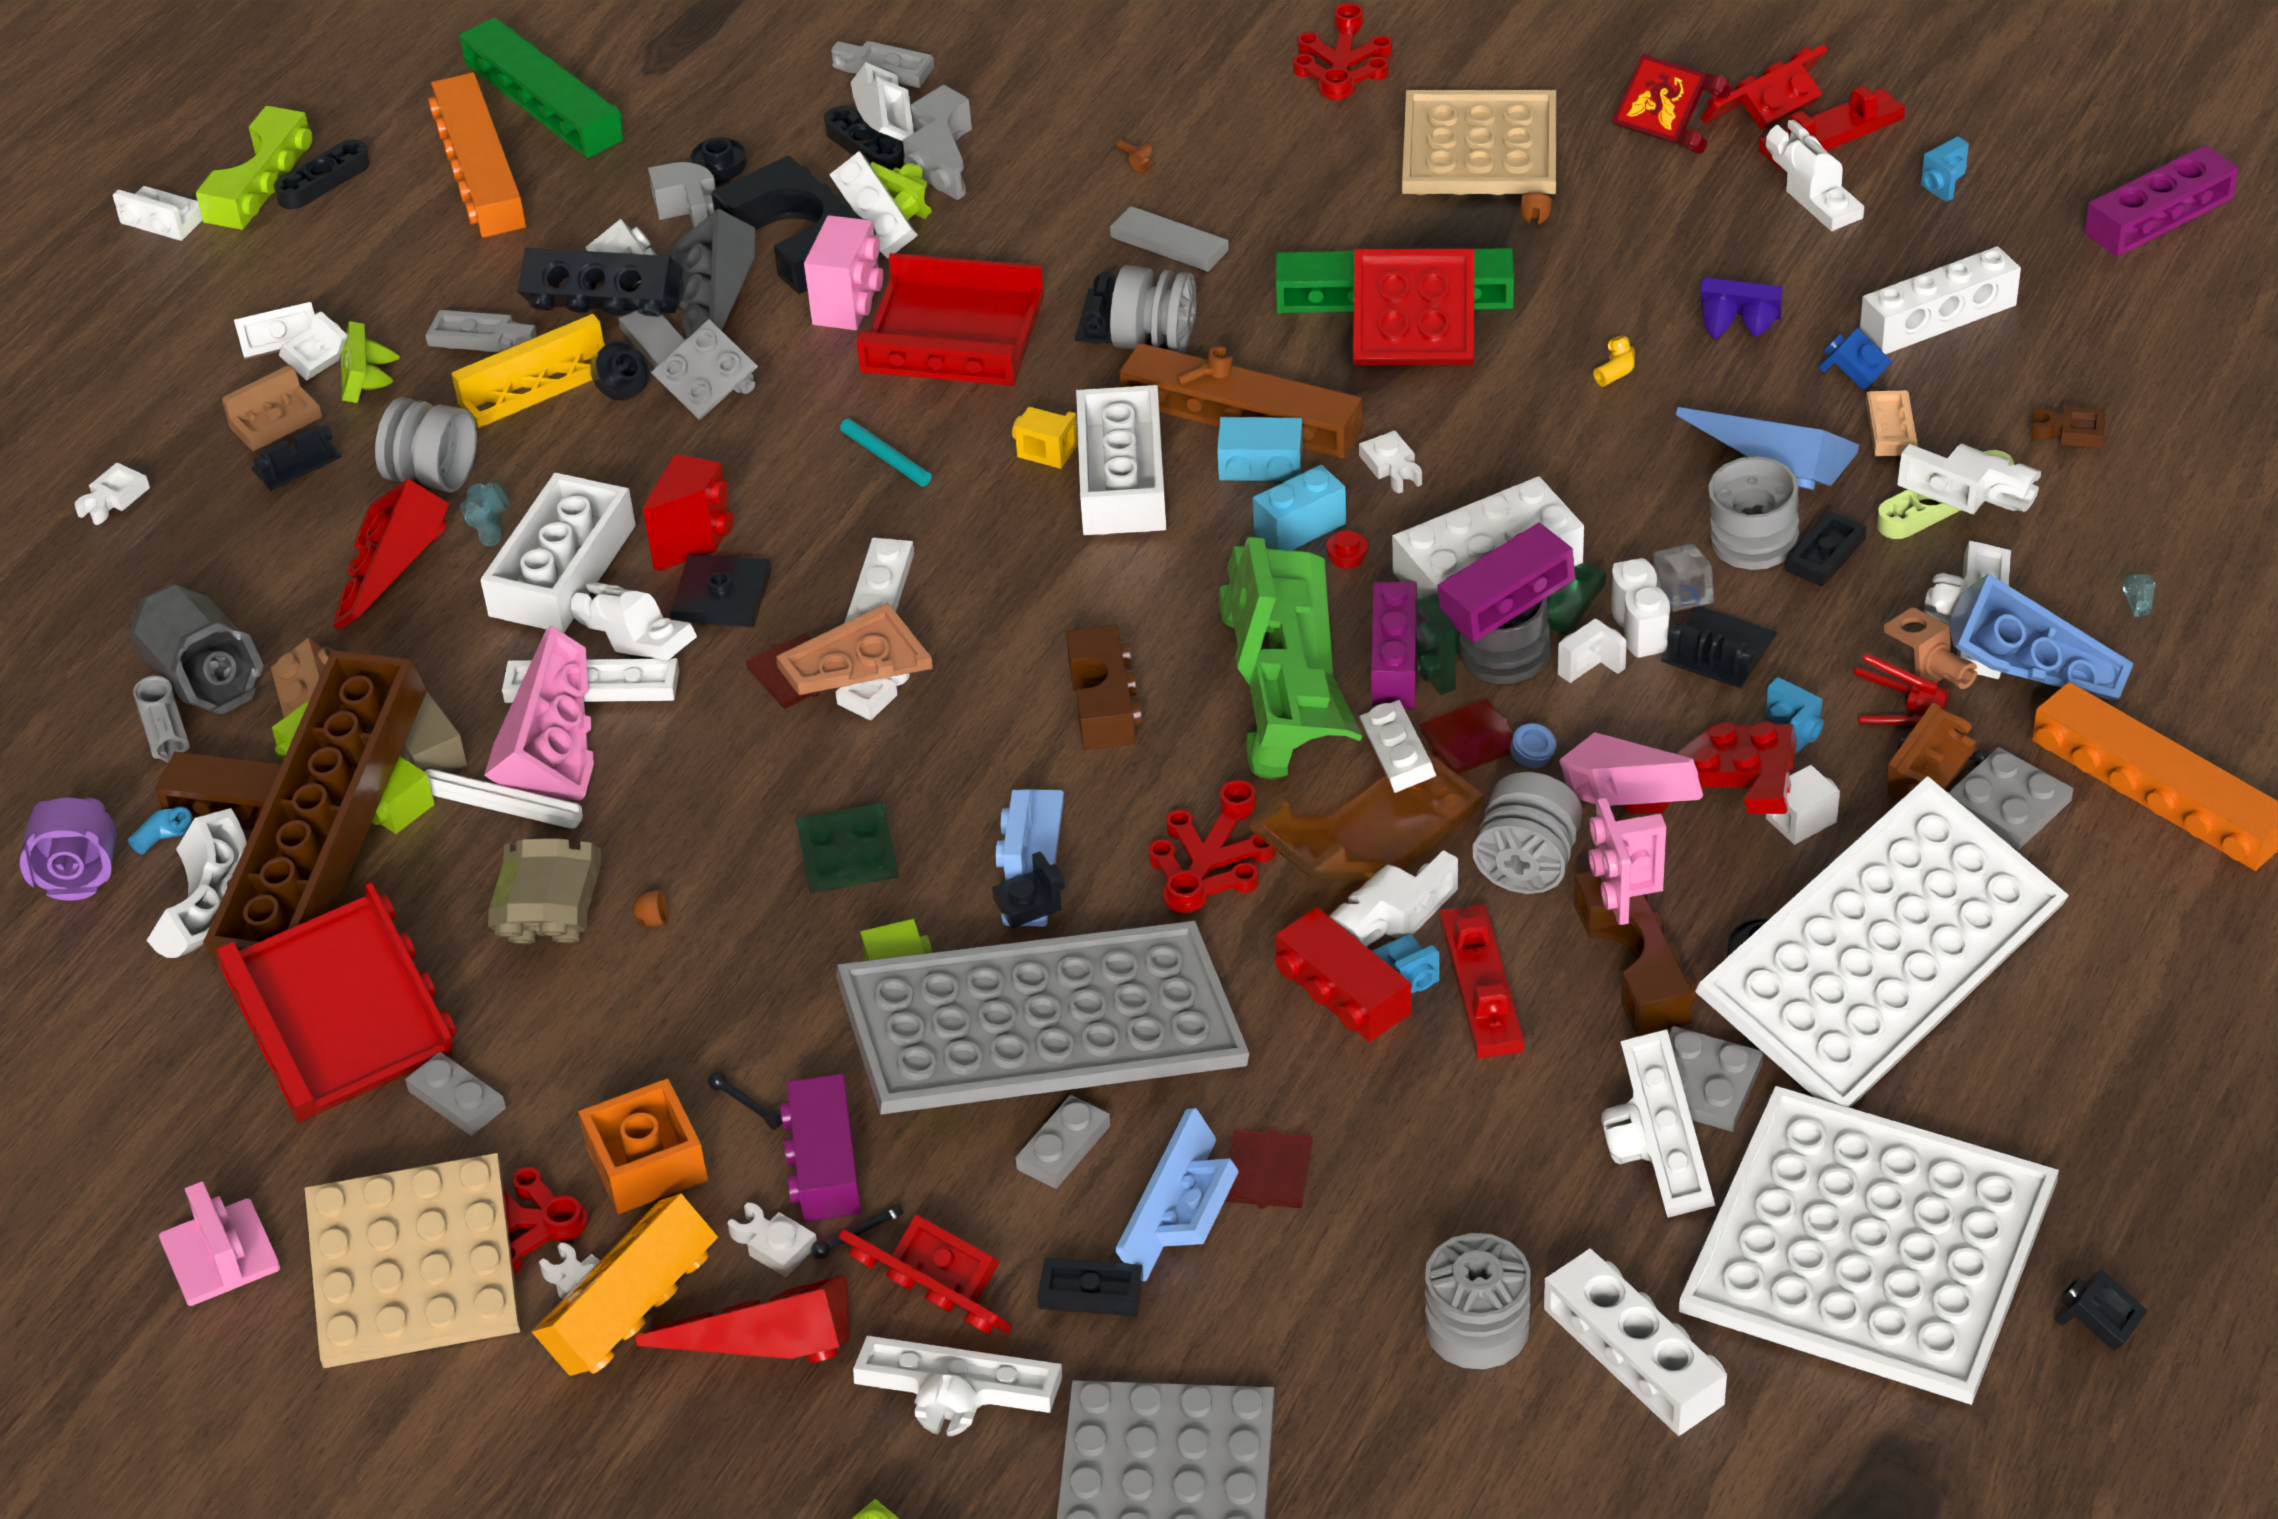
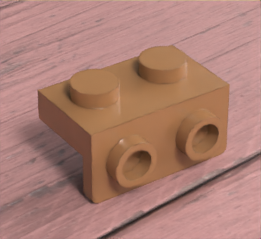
M291 365L283 367L222 398L229 428L252 451L267 446L273 441L322 418L319 404L300 387L296 370Z
M309 637L292 651L280 657L277 663L270 667L284 718L310 700L332 651L327 646L322 648Z

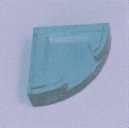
M2135 573L2127 575L2124 580L2123 590L2134 617L2149 615L2155 590L2154 580L2149 574Z

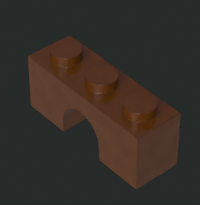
M1117 624L1066 630L1068 659L1073 690L1076 691L1078 719L1083 750L1136 744L1134 726H1142V716L1139 699L1131 700L1130 696H1137L1134 670H1125V667L1131 666L1128 640L1120 641Z

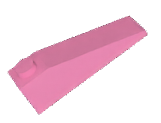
M553 626L546 629L495 739L484 776L498 785L561 800L580 801L586 795L594 766L593 752L587 750L586 733L591 730V717L585 715L584 695L589 692L586 648Z

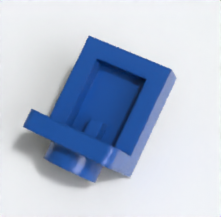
M1857 328L1846 339L1839 334L1823 350L1828 357L1818 368L1824 373L1836 363L1864 391L1892 361Z

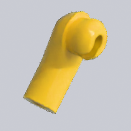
M1624 335L1614 337L1608 342V348L1611 351L1609 362L1597 367L1593 371L1594 378L1601 387L1629 374L1635 366L1634 347L1630 346L1629 338Z

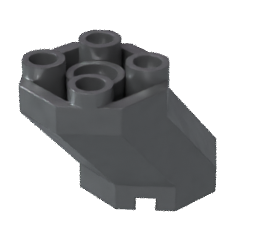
M169 584L140 598L137 609L132 612L130 618L131 626L128 633L142 663L151 666L159 676L168 679L172 684L173 691L183 702L215 714H225L253 699L256 690L253 687L256 678L260 677L264 666L251 636L241 632L208 596L176 584Z

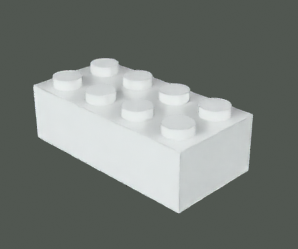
M1158 385L1076 390L1083 535L1166 530Z
M554 473L480 579L488 616L543 629L553 626L564 633L574 619L571 610V599L574 594L578 592L590 595L586 584L598 583L636 526L629 488Z
M1538 476L1392 535L1393 573L1400 582H1417V602L1435 623H1439L1445 619L1440 614L1437 585L1449 576L1461 571L1483 555L1490 553L1538 522L1573 548L1574 566L1583 563L1584 525L1541 477Z

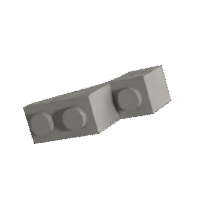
M942 85L911 104L914 133L903 139L904 163L906 165L912 162L920 166L923 170V180L927 181L937 190L959 200L966 194V185L960 173L964 169L963 159L955 142L965 133L972 130L970 104L968 98L946 85Z

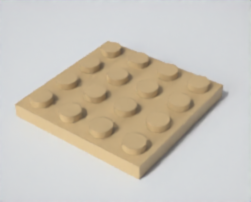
M1406 90L1402 194H1556V90Z
M498 1153L305 1188L319 1355L323 1368L521 1332L501 1163Z

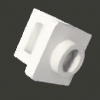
M320 311L313 316L308 330L282 345L279 356L307 381L340 360L347 334L337 323L330 320Z
M1595 618L1576 632L1565 636L1559 643L1558 675L1571 683L1600 662L1619 674L1626 668V639L1618 631L1609 628Z

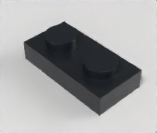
M1829 511L1788 556L1786 571L1823 587L1866 539L1867 526Z
M1045 1257L1037 1295L1039 1309L1137 1316L1144 1278L1143 1265Z

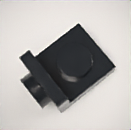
M1041 851L1032 854V872L992 887L993 900L1012 929L1062 910L1060 890L1065 888L1062 873L1055 863L1052 865L1048 863Z
M2101 1269L2086 1281H2083L2080 1277L2076 1278L2063 1291L2059 1300L2064 1303V1306L2054 1320L2063 1326L2076 1317L2115 1351L2125 1344L2148 1310Z

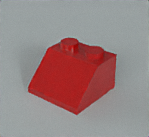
M675 454L643 505L652 563L655 570L662 571L684 563L688 555L703 556L716 551L723 537L730 534L733 526V514L728 509V483L723 478L721 462Z

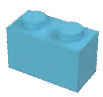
M1220 417L1217 448L1219 480L1288 481L1300 475L1303 458L1302 418Z
M1321 464L1254 496V535L1257 538H1264L1265 544L1269 549L1292 551L1345 525V486Z

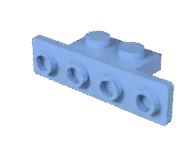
M1012 790L1010 808H1002L1001 834L1005 835V840H998L996 845V866L1004 868L1005 882L1032 872V854L1041 851L1050 865L1056 864L1064 805L1063 791ZM1002 914V924L1005 926H1010L1006 918ZM1048 915L1021 926L1044 927L1048 923Z
M1196 1108L1185 1110L1116 1246V1253L1123 1263L1143 1265V1281H1147L1164 1246L1204 1244L1239 1173L1230 1158L1207 1160L1216 1143V1137Z

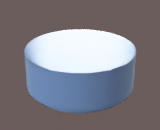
M1534 723L1520 726L1515 731L1510 743V752L1514 760L1520 765L1531 769L1542 768L1549 764L1556 750V739L1552 732L1546 727Z

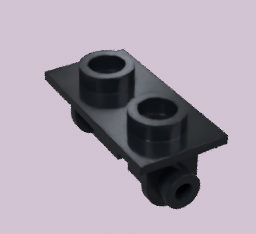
M1104 271L1098 274L1093 282L1094 289H1088L1075 341L1113 344L1111 340L1110 317L1116 279L1111 272Z
M315 424L312 428L292 436L295 447L291 449L289 443L284 440L265 450L258 451L259 456L253 458L255 466L251 467L252 471L272 491L341 458V454L329 442L333 437L327 425L320 427Z

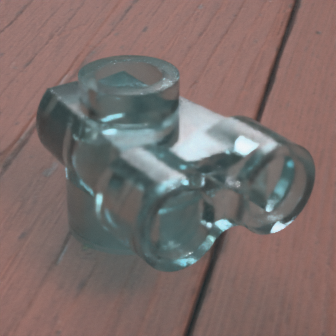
M492 481L485 486L483 483L473 484L467 490L466 501L460 504L464 520L468 525L477 529L479 540L483 545H497L502 537L501 525L498 524L497 516L510 509L509 500L496 481Z

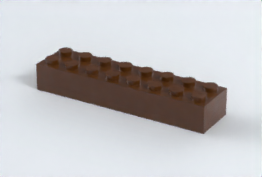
M331 651L203 941L217 965L216 949L234 942L238 951L335 909L427 692L411 659Z

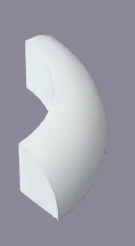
M231 808L195 818L176 848L187 874L188 898L173 907L165 909L147 939V942L153 949L166 958L180 957L204 945L203 941L247 844L241 825Z

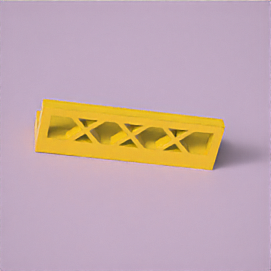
M594 314L588 315L451 372L458 404L462 409L470 411L476 426L480 428L592 381L591 364H584L583 362L593 358L605 346L600 321ZM557 372L567 373L566 376L560 379L548 378ZM522 387L532 388L531 391L524 394L513 393L514 390ZM486 402L496 403L495 406L481 412L476 407Z

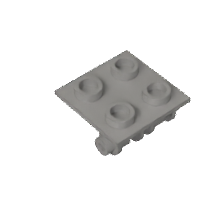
M708 319L651 373L700 421L732 390H735L737 393H750L755 387L752 372L758 366Z

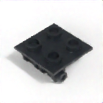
M1697 606L1686 623H1681L1680 626L1674 624L1671 626L1667 639L1672 644L1661 658V662L1742 688L1777 632Z

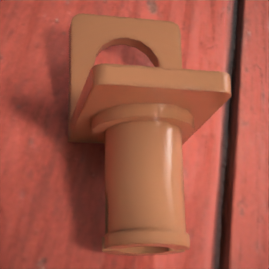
M1917 608L1906 610L1884 625L1885 633L1914 648L1916 676L1936 683L1944 678L1960 689H1966L1974 682L1977 676V671H1975L1977 665L1951 652L1949 625ZM1911 622H1918L1926 626V628L1919 632H1907L1901 627Z

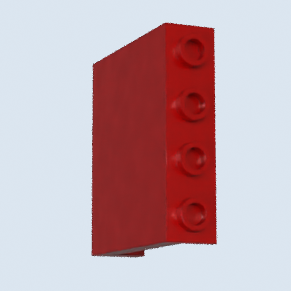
M890 253L891 277L870 332H860L856 341L860 372L1014 386L1044 299L1042 266Z
M372 882L365 885L366 896L240 951H238L234 942L216 949L218 966L297 1123L413 1072L439 1052L446 1056L452 1054V1036L456 1035L453 1021L446 1010L438 1011L432 997L436 996V991L426 971L419 973L412 961L416 957V953L406 932L398 934L392 920L396 919L394 908L386 894L378 895Z

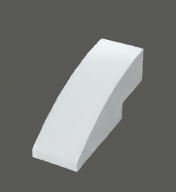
M865 62L851 81L853 98L863 120L871 128L903 141V139L914 133L908 89L898 85L896 74Z

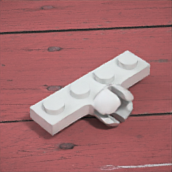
M1969 540L1964 552L1963 578L1947 573L1936 574L1932 581L1939 584L1928 590L1924 613L1948 625L1963 590L1988 573L2009 586L2011 550ZM1957 649V656L1977 665V669H1975L1977 675L1999 679L2001 672L1986 667Z
M1667 1029L1620 1041L1634 1092L1633 1098L1629 1102L1606 1108L1602 1112L1601 1122L1602 1126H1604L1605 1138L1612 1159L1620 1165L1640 1159L1648 1160L1652 1163L1667 1218L1715 1206Z
M873 1336L866 1337L853 1368L854 1384L917 1394L914 1402L917 1404L915 1408L917 1420L925 1429L937 1435L941 1430L944 1420H951L947 1429V1436H954L965 1431L972 1424L976 1410L986 1404L1050 1413L1062 1380V1364Z

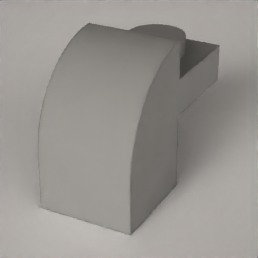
M675 162L648 168L652 197L659 220L689 214L693 228H695L714 213L715 206L712 191L716 188L714 177L708 169L689 162Z

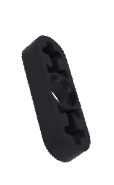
M840 106L832 108L825 113L824 122L827 137L851 155H855L860 151L870 164L874 162L891 171L894 168L901 169L903 167L904 157L901 143L893 137L871 128L863 120L860 113L853 108ZM860 139H871L868 141H857Z
M355 139L343 141L280 177L274 184L278 204L285 209L301 208L365 171L370 165L366 144ZM321 173H328V174L321 175V176H315V175H318V174H321Z

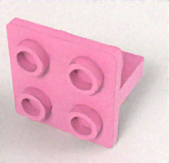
M1600 798L1596 800V817H1591L1589 821L1591 837L1595 844V849L1589 850L1590 869L1594 877H1601V894L1606 910L1613 909L1618 925L1628 924L1630 897L1663 891L1666 824L1661 813L1615 821L1607 798Z
M203 1181L184 1188L194 1219L161 1232L159 1239L187 1305L193 1306L280 1270L279 1261L250 1199L247 1198L224 1207L220 1196L210 1198Z

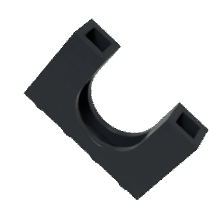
M789 155L712 191L715 211L720 209L755 227V230L784 219H804L816 223L807 230L774 245L778 276L798 294L808 290L804 262L827 216L863 219L853 211L848 202L839 199L832 193L827 184H822L811 175L806 166H801Z

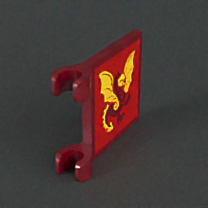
M1642 54L1612 119V123L1616 126L1674 143L1695 153L1702 154L1706 149L1708 141L1702 138L1703 135L1700 132L1686 129L1703 90L1717 97L1727 99L1733 86L1727 83L1728 80L1724 76L1703 73Z

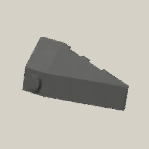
M717 209L672 245L671 257L683 269L677 303L678 306L684 308L686 313L682 321L686 338H689L708 319L722 331L756 254L755 227L720 209Z

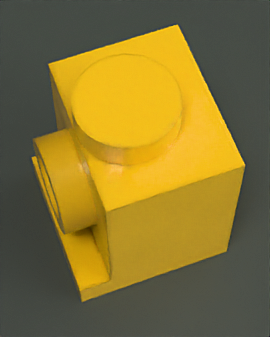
M1028 407L1022 416L1016 418L1012 429V436L1016 439L1017 457L1061 469L1078 446L1076 413L1069 411L1066 416Z

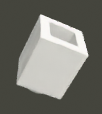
M1812 765L1789 776L1791 790L1786 796L1789 804L1786 814H1766V819L1794 845L1837 823L1840 790H1838L1831 779L1825 778Z

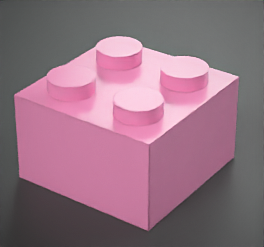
M827 216L804 262L812 325L857 330L864 315H869L872 298L876 291L881 290L883 284V269L878 268L877 261L880 241L878 237H874L873 221Z

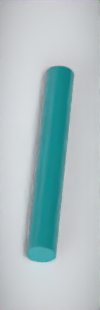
M846 418L840 425L842 433L921 487L929 484L932 476L927 470L852 419Z

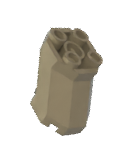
M522 839L516 841V847L511 843L505 844L503 865L489 906L488 927L495 930V935L508 937V942L515 944L535 943V936H552V941L558 943L579 942L580 932L587 931V912L601 867V849L593 843L580 841V850L571 849L569 840Z

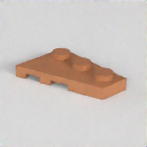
M889 603L776 656L777 667L798 695L933 669L932 657Z

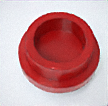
M1350 530L1341 531L1332 535L1327 540L1326 552L1335 566L1343 569L1355 568L1363 562L1368 553V541L1357 532Z

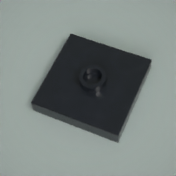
M688 555L670 610L671 619L694 624L754 627L771 572L770 560Z

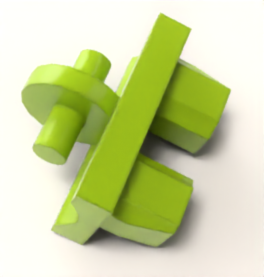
M874 162L870 164L907 220L914 214L923 219L928 217L932 210L924 201L927 181L922 179L923 170L920 166L911 162L904 165L901 169L894 168L891 171Z

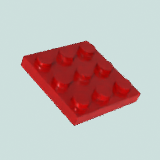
M1355 249L1353 365H1474V249Z

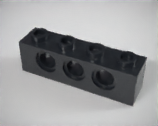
M525 248L517 292L530 303L532 308L542 311H551L553 306L566 307V309L578 313H587L589 308L602 309V311L613 315H623L625 311L638 310V313L644 316L660 317L661 313H676L683 269L671 256ZM566 277H569L567 283L564 286L559 287L561 281ZM605 279L603 285L594 290L596 284L600 280ZM641 281L640 286L635 291L630 292L632 286L636 282Z

